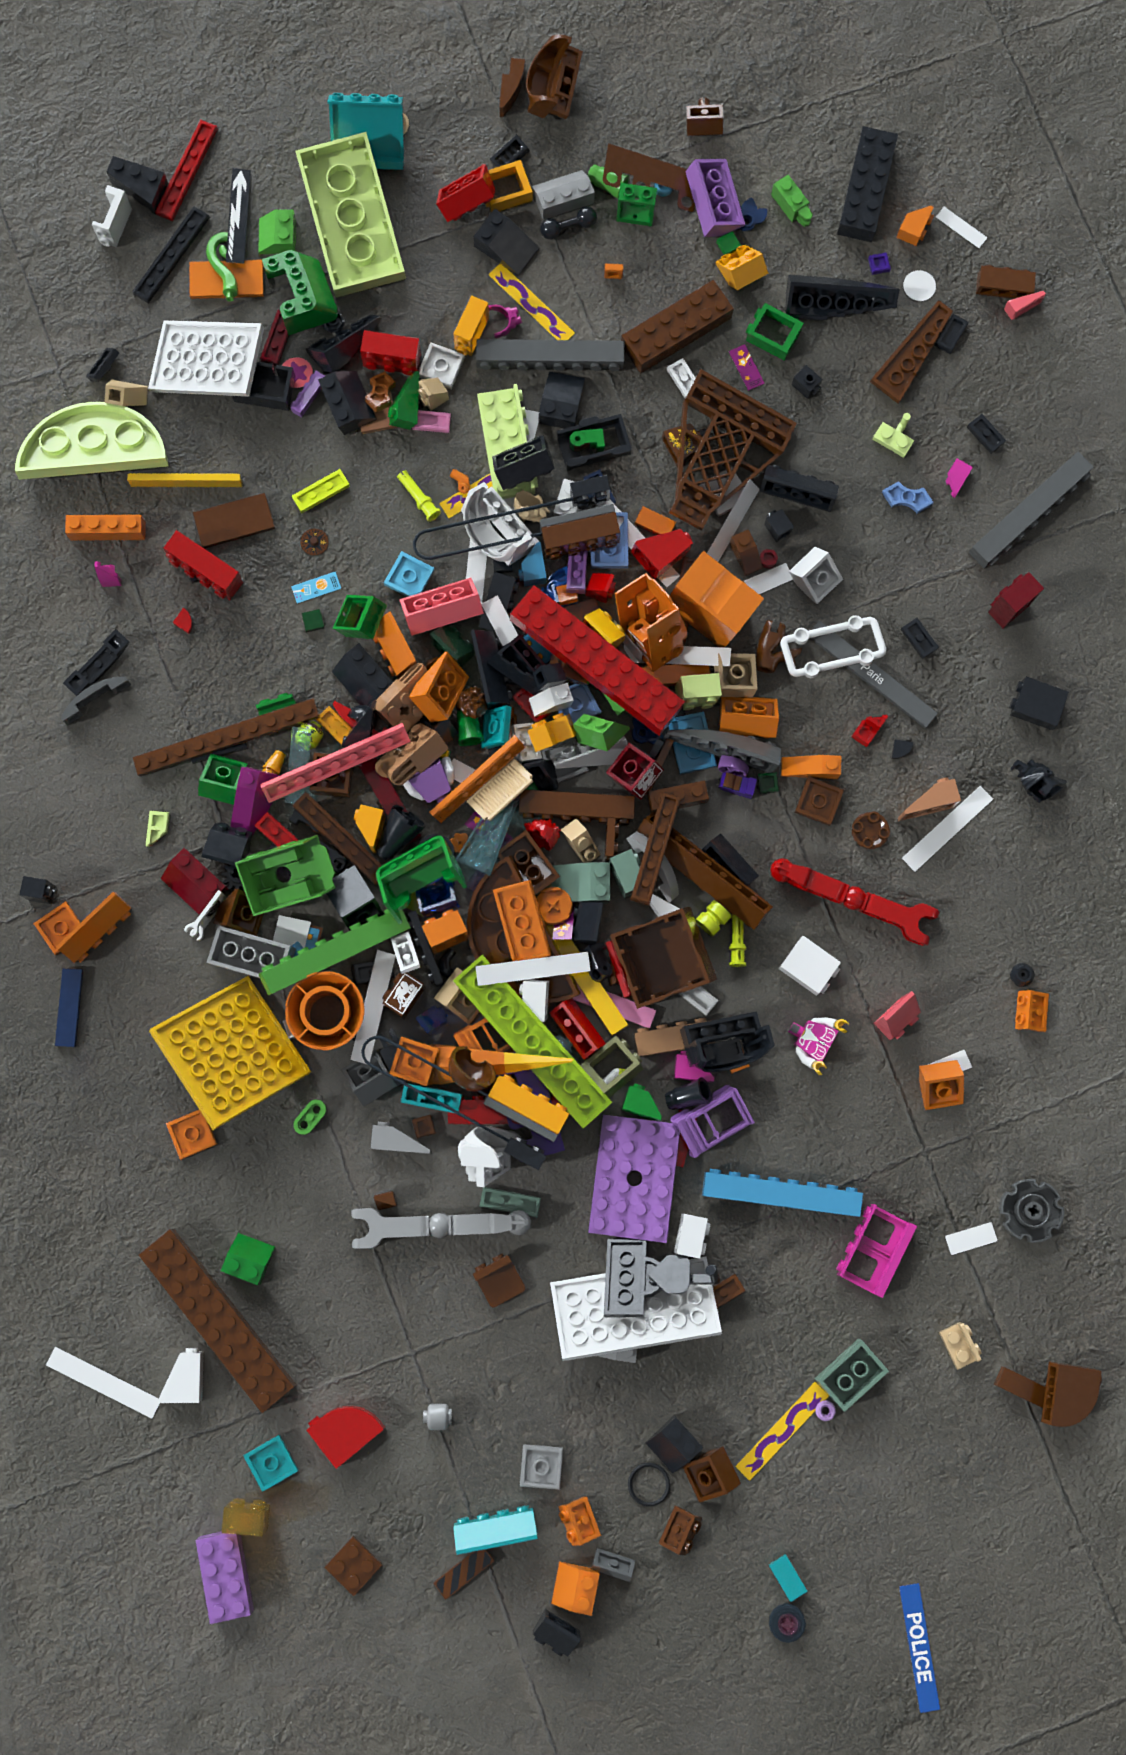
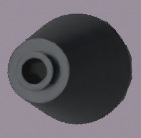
M393 805L376 847L377 854L386 860L387 858L392 859L425 828L423 826L424 822L410 811L409 813L404 812V807L399 805Z

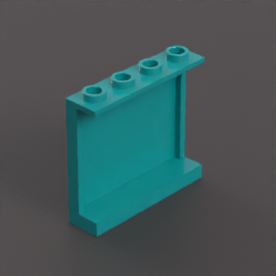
M333 93L329 95L327 103L329 104L331 141L366 132L376 169L403 170V97H398V95L394 94L387 97H382L378 94L361 96L359 93L351 95Z

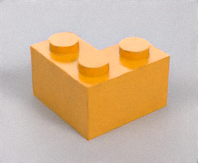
M562 712L552 716L554 719L547 722L544 719L531 725L532 729L528 730V734L535 752L576 736L570 714L564 715Z

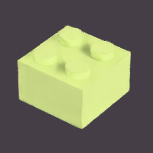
M719 673L681 676L675 685V692L677 696L685 701L683 710H691L697 706L707 709L712 708L722 696Z

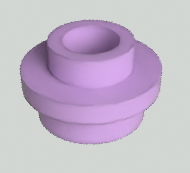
M823 1400L817 1404L815 1412L819 1419L829 1421L835 1416L836 1409L833 1403ZM823 1407H828L829 1412L827 1414L822 1413Z

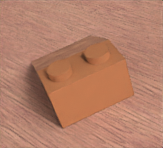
M942 778L937 780V783L933 784L927 792L898 817V822L954 808L961 801L955 779Z

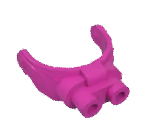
M489 305V311H498L509 320L508 326L504 330L494 334L496 338L507 335L511 329L516 328V325L522 323L520 316L517 317V314H519L517 307L510 309V307L504 308L500 305Z

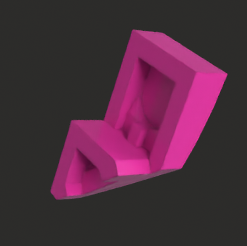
M959 459L955 460L946 479V484L950 485L952 489L951 495L954 498L973 468Z
M95 562V570L102 587L121 586V578L118 573H115V565H101V562Z

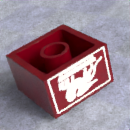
M628 743L606 771V774L641 800L664 769L654 759L631 743Z

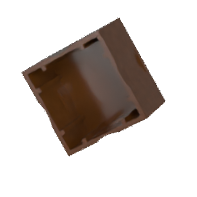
M691 907L678 909L657 917L653 921L635 925L610 935L619 961L626 972L627 983L637 1009L717 980Z

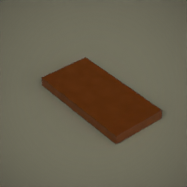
M265 493L193 512L201 545L204 549L275 529Z

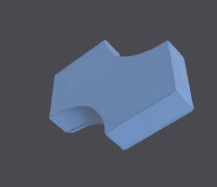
M899 481L882 491L891 508L903 505L910 507L918 514L934 503L924 488L918 490L908 489Z

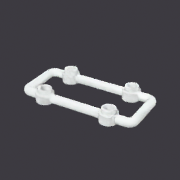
M857 615L851 616L848 622L807 631L805 628H798L794 634L783 637L780 642L788 671L794 677L805 675L808 678H815L819 672L856 663L868 666L874 659L881 658L886 654V646L877 620L873 617L861 618ZM871 625L879 651L872 652L869 649H863L857 656L823 664L811 661L806 663L804 668H795L788 643L796 642L802 645L808 641V638L847 629L852 632H858L862 626Z

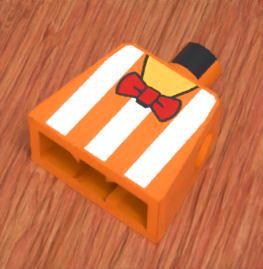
M643 618L638 621L632 620L627 624L631 640L651 664L649 645L646 642L648 641L646 628L650 624Z

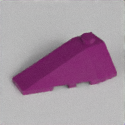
M241 767L230 827L245 828L247 831L253 832V837L257 830L254 825L269 811L273 803L268 802L260 784L281 775L249 767Z

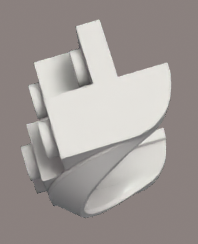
M479 1126L475 1127L460 1141L458 1153L461 1166H466L468 1181H476L477 1187H485L511 1169V1158L509 1154L504 1152L508 1142ZM486 1126L509 1140L511 1137L515 1139L516 1136L521 1138L514 1131Z

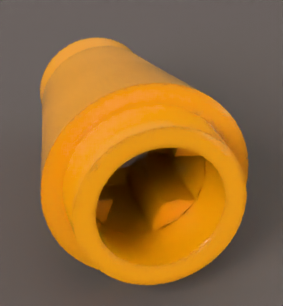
M276 750L262 766V771L280 775L286 755Z

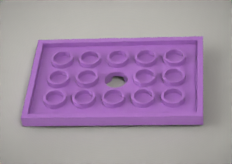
M603 1115L588 1233L667 1243L680 1131L677 1126L667 1122ZM631 1171H639L642 1175V1182L638 1186H631L627 1181V1176Z

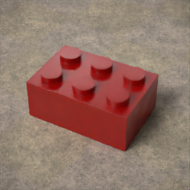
M364 330L360 350L363 367L370 370L383 369L389 373L395 371L402 372L405 375H412L415 371L419 370L421 359L419 338Z

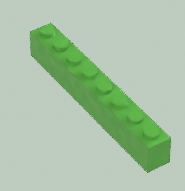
M386 909L384 910V915L378 917L375 914L367 918L368 922L363 925L358 922L350 926V931L346 933L341 930L333 934V939L326 941L324 938L314 943L316 947L310 950L307 946L297 951L298 955L293 958L288 955L279 959L280 964L273 966L271 963L262 967L263 972L258 975L267 994H273L307 978L309 974L326 969L410 929L411 927L403 910L399 911L402 920L400 924H398L389 910Z

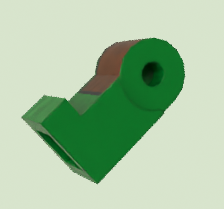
M603 429L573 432L569 441L570 449L574 452H581L583 449L596 448V453L603 452L605 448Z

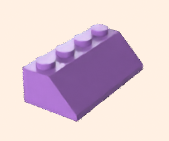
M695 159L686 170V175L704 237H719L743 227L745 222L727 160Z

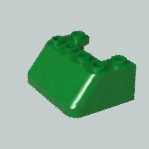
M288 250L262 259L267 279L286 274L295 296L294 299L285 301L280 307L288 336L332 322L337 318L338 310L318 259L294 250Z

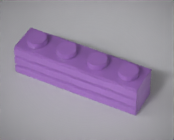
M316 371L310 376V380L308 383H305L302 392H299L297 399L291 403L293 413L302 418L322 388L318 379L325 377L324 375Z

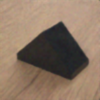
M538 760L524 764V768L533 776L532 780L540 791L558 789L556 770L551 760Z

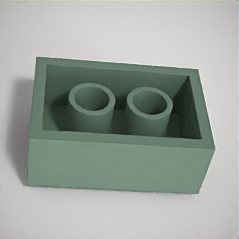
M857 1339L814 1379L836 1405L845 1412L889 1371L861 1339Z

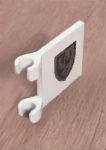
M218 890L196 921L188 924L184 931L187 933L190 928H194L191 930L190 936L196 937L199 932L200 936L197 938V941H201L204 937V929L217 913L219 905L227 897Z

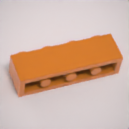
M66 515L65 534L70 541L145 540L146 522L142 515Z

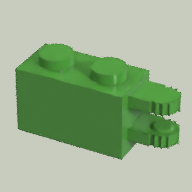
M786 175L773 184L771 196L791 222L797 220L801 223L802 227H807L811 223L813 213L808 208L809 201L791 177Z

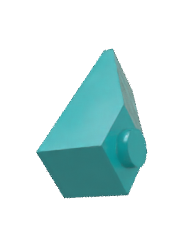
M407 1083L459 1112L462 1094ZM404 1085L401 1103L454 1113Z

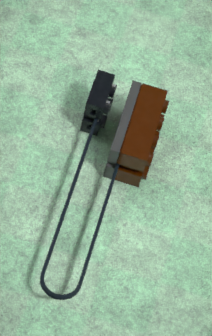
M604 475L570 483L571 498L425 529L415 536L413 549L420 558L434 560L520 541L523 536L427 557L421 555L416 548L417 539L422 534L569 501H572L573 508L577 506L578 509H585L591 504L603 505L610 500L608 477ZM614 504L542 519L540 520V533L531 534L530 536L532 538L541 536L546 558L557 560L567 554L575 556L585 550L593 552L598 550L599 547H615L620 542V529Z

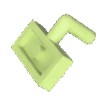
M905 413L896 429L882 422L873 440L904 458L914 443L913 439L902 433L911 418L910 414Z

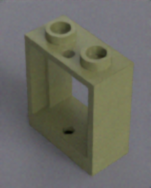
M617 1036L612 1038L580 1065L608 1098L643 1070L641 1065L642 1059L636 1052L632 1054L628 1050L630 1048L628 1043L624 1039L620 1041ZM619 1047L633 1064L607 1085L593 1067Z

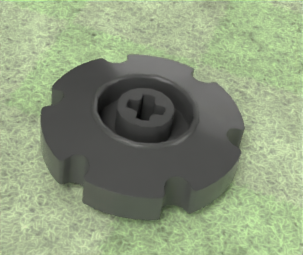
M1024 1179L1011 1185L1012 1192H1004L999 1204V1214H1003L1006 1217V1220L1002 1223L1004 1228L1016 1239L1021 1240L1026 1236L1027 1242L1031 1243L1042 1242L1051 1238V1230H1059L1064 1218V1207H1059L1057 1203L1061 1199L1058 1192L1046 1182H1041L1040 1185H1037L1035 1179ZM1032 1208L1035 1210V1213L1031 1214L1028 1209Z

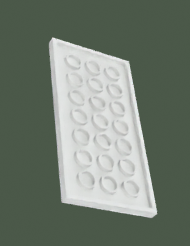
M707 1257L689 1259L690 1274H706L705 1270L708 1266ZM606 1273L550 1282L563 1361L722 1335L712 1285H690L689 1289L683 1294H666L661 1290L655 1296L645 1298V1317H604Z

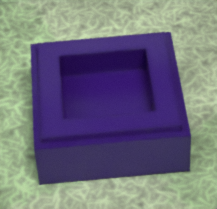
M887 252L869 255L868 261L872 275L890 272L891 268Z

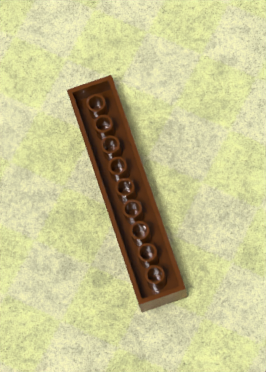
M175 1229L168 1230L139 1254V1257L261 1413L265 1412L297 1385Z

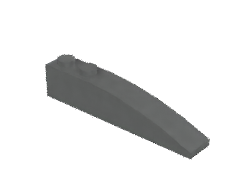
M701 729L668 730L664 734L665 739H671L674 742L719 757L722 755L736 757L744 761L749 767L767 773H772L780 765L781 748L776 747V744L772 742H760L758 738L753 736L745 737L728 732Z

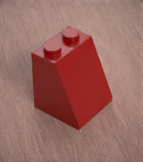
M678 529L637 540L633 545L631 554L648 574L657 580L663 573L688 554L693 542L687 532Z

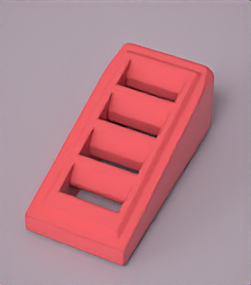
M1041 291L1010 300L1006 303L1004 310L1010 319L1014 320L1040 304L1046 293Z

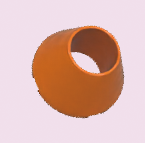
M331 971L315 972L307 975V978L298 981L291 989L285 1004L286 1023L293 1036L305 1046L316 1050H332L345 1045L358 1033L364 1019V1002L359 989L347 977ZM335 996L340 998L344 1004V1016L341 1022L329 1030L316 1029L310 1019V1011L313 1004L321 997Z

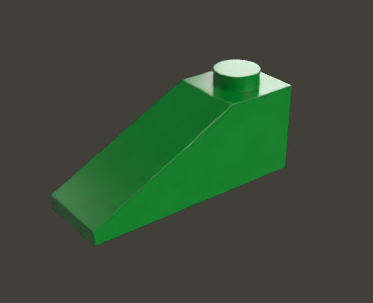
M415 371L407 378L389 408V425L410 430L417 424L419 371Z

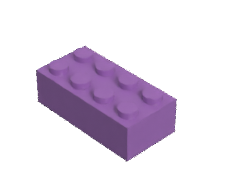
M240 1528L200 1536L196 1540L210 1624L250 1616L254 1611Z

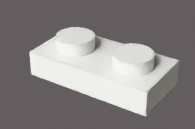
M682 358L668 366L667 371L685 398L695 380V376Z

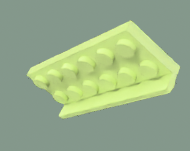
M513 384L512 389L477 394L494 490L502 499L513 498L517 492L522 490L535 494V488L538 487L537 476L530 482L524 481L513 489L503 490L493 467L492 456L527 442L526 435H529L528 424H524L523 418H526L525 407H521L520 401H523L522 390H518L517 384Z

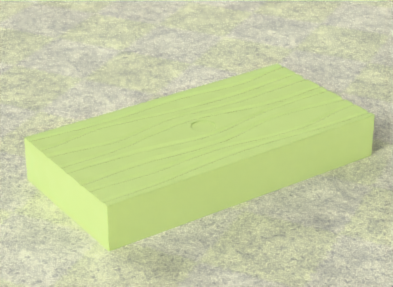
M364 132L296 150L335 297L406 279L367 133Z

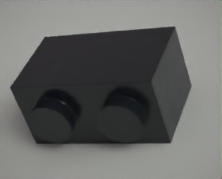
M23 876L19 895L28 901L52 905V901L57 896V889L48 880Z

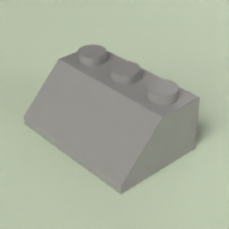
M582 170L531 186L543 220L594 204L595 192L589 177Z

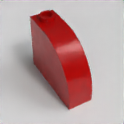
M342 1406L329 1411L321 1418L317 1415L308 1423L310 1427L306 1431L337 1469L384 1430L385 1426L373 1413L364 1408Z

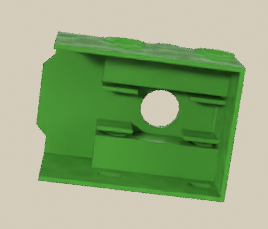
M318 835L299 841H292L270 850L260 851L235 862L253 916L317 898L335 889L333 882L335 871L327 848L320 844ZM284 866L290 870L291 879L289 882L284 883L277 878L276 872L279 867Z

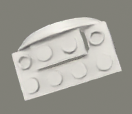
M485 482L469 490L461 512L463 513L464 521L511 511L512 509L493 487L488 488ZM510 514L489 520L507 540L523 536L522 540L479 550L490 558L505 562L509 566L529 554L539 541L536 537L532 538L530 536L532 534L531 531L516 514ZM488 519L478 521L475 524H465L466 531L475 546L499 542L505 539L495 531Z

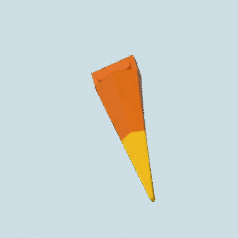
M431 1045L439 1048L434 1064L449 1072V1058L456 1046ZM468 1048L472 1051L471 1058L475 1062L487 1061L493 1066L496 1075L565 1064L573 1061L572 1058ZM433 1067L428 1085H442L453 1083L454 1081L449 1075Z

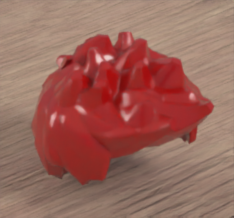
M533 819L531 823H524L527 832L539 848L544 847L550 851L557 843L558 838H560L561 829L556 826V823L552 824L551 819L547 821L544 819Z

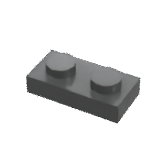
M597 1548L591 1569L630 1582L635 1560Z

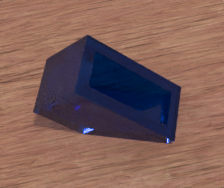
M434 1005L415 1019L430 1037L447 1023L445 1018L448 1015L441 1007L437 1009Z

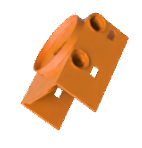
M645 573L615 593L619 624L630 640L631 637L627 630V624L630 621H638L643 618L650 624L646 628L648 641L646 642L649 645L651 664L644 656H642V660L653 672L683 652V640L687 638L684 621L680 616L679 608L655 579H651Z

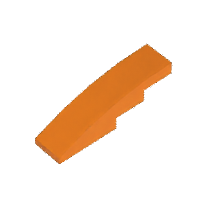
M663 665L654 672L649 667H641L667 688L675 686L681 676L710 674L709 665Z

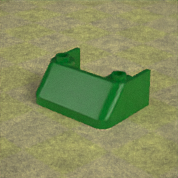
M435 836L382 865L376 872L383 903L398 924L402 923L399 911L409 906L411 901L410 894L443 877L447 882L458 880L464 889L467 887L462 870L442 836Z

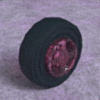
M785 1603L773 1609L769 1617V1627L776 1639L781 1642H794L805 1631V1618L799 1608Z

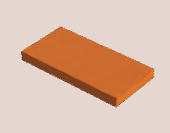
M244 260V264L221 261L236 279L238 294L234 298L264 297L262 260ZM209 261L189 262L191 299L226 298L223 294V280L213 269Z
M531 880L494 889L493 893L512 962L550 956L551 951Z

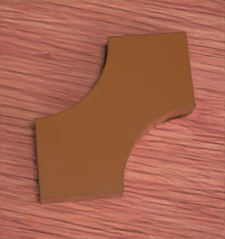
M384 371L370 378V384L373 389L365 397V402L376 413L391 406V399L388 394L396 387V382Z

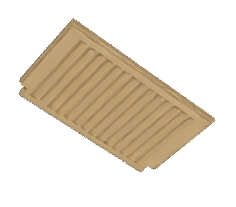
M513 758L470 797L467 803L484 820L488 819L491 821L533 782V776Z

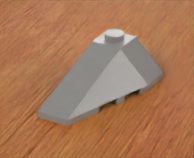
M623 736L607 752L577 742L574 745H567L550 755V759L556 769L611 765L628 743L625 736Z

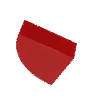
M183 608L173 621V624L190 634L192 619L188 611Z

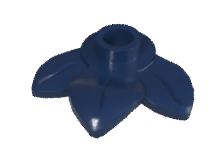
M753 198L747 199L740 208L744 222L749 224H745L740 229L742 231H751L755 225L763 223L767 217L768 210L766 208L757 209Z
M633 717L632 723L634 728L632 730V738L636 743L643 744L649 742L655 744L658 738H664L662 734L658 736Z

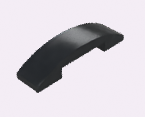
M117 629L103 641L104 645L79 671L75 670L63 682L76 696L98 681L129 645L130 642Z

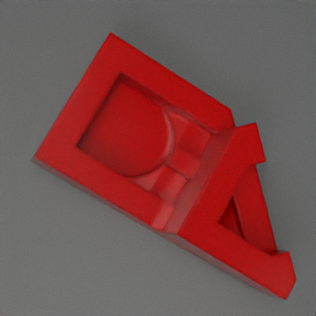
M888 716L867 717L865 720H862L851 737L867 747Z

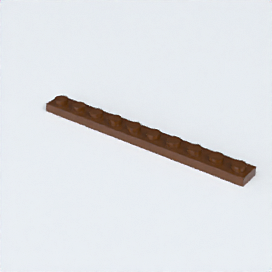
M314 698L135 756L133 761L137 775L140 777L320 718Z

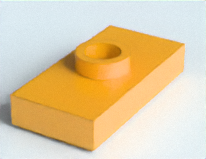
M330 706L320 714V718L316 719L342 745L343 738L348 735L351 727Z

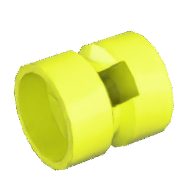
M715 900L706 908L707 912H702L695 919L697 924L712 937L720 930L719 925H725L732 917Z

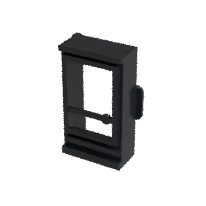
M621 414L603 419L594 416L580 420L579 425L557 430V440L567 471L631 454L632 447ZM615 427L620 443L619 447L593 454L592 449H589L591 455L581 456L580 452L572 451L569 446L570 436L575 431L605 430Z

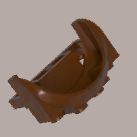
M560 34L551 36L532 61L526 79V89L530 100L529 113L543 119L549 113L563 119L569 116L583 51L569 46L572 37Z

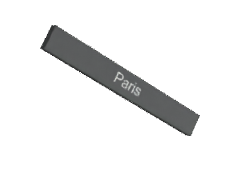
M819 621L812 630L827 626ZM835 632L810 638L837 660L857 656L860 653ZM873 662L868 666L861 665L860 663L845 666L923 728H926L938 714Z

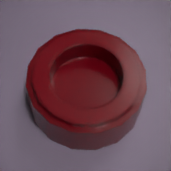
M766 549L761 552L760 560L762 567L771 569L776 565L778 555L774 550Z

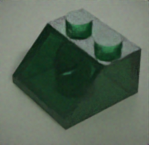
M445 625L434 630L430 634L432 645L441 654L448 652L460 667L474 656V646L467 639L464 641L460 637L461 633L454 626L451 628L449 625Z

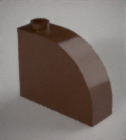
M1049 1361L1041 1422L1051 1426L1068 1427L1085 1419L1097 1402L1102 1382V1371L1089 1367Z

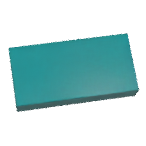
M786 1554L769 1564L790 1602L807 1592Z

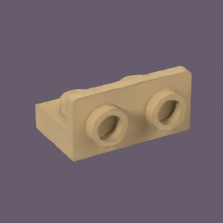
M958 1322L939 1332L956 1369H960L975 1361H981V1350L977 1343H973L971 1339L973 1334L968 1325Z

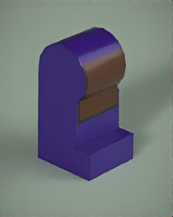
M724 772L721 775L718 788L725 792L751 799L757 779Z

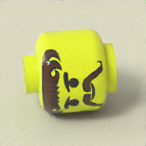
M315 721L302 723L295 735L296 743L305 750L315 749L324 735L320 729L321 726Z

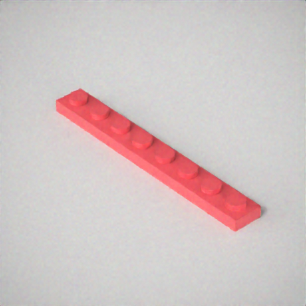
M403 723L264 782L260 784L261 789L270 803L411 741Z

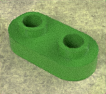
M320 1100L310 1101L295 1119V1131L301 1135H307L312 1132L327 1112L325 1103ZM319 1106L320 1112L314 1113V1107ZM303 1121H306L308 1123V1126L305 1129L301 1127V1123Z

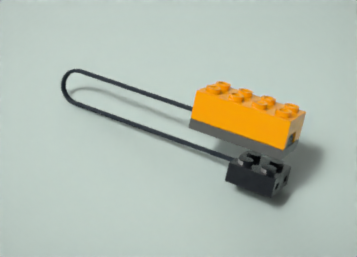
M373 1036L365 1041L361 1053L367 1065L507 1141L508 1144L504 1152L539 1171L546 1158L543 1155L544 1150L535 1145L533 1148L526 1145L527 1141L519 1136H516L515 1139L511 1137L509 1140L367 1061L365 1048L370 1041L382 1039L450 1076L448 1071L385 1037ZM506 1074L503 1077L498 1076L489 1094L482 1090L478 1091L487 1096L484 1102L486 1106L552 1142H555L557 1134H559L569 1116V1113L566 1112L568 1108L559 1103L554 1106L549 1103L550 1098L540 1093L538 1096L532 1093L533 1089L524 1084L521 1087L514 1084L515 1079Z

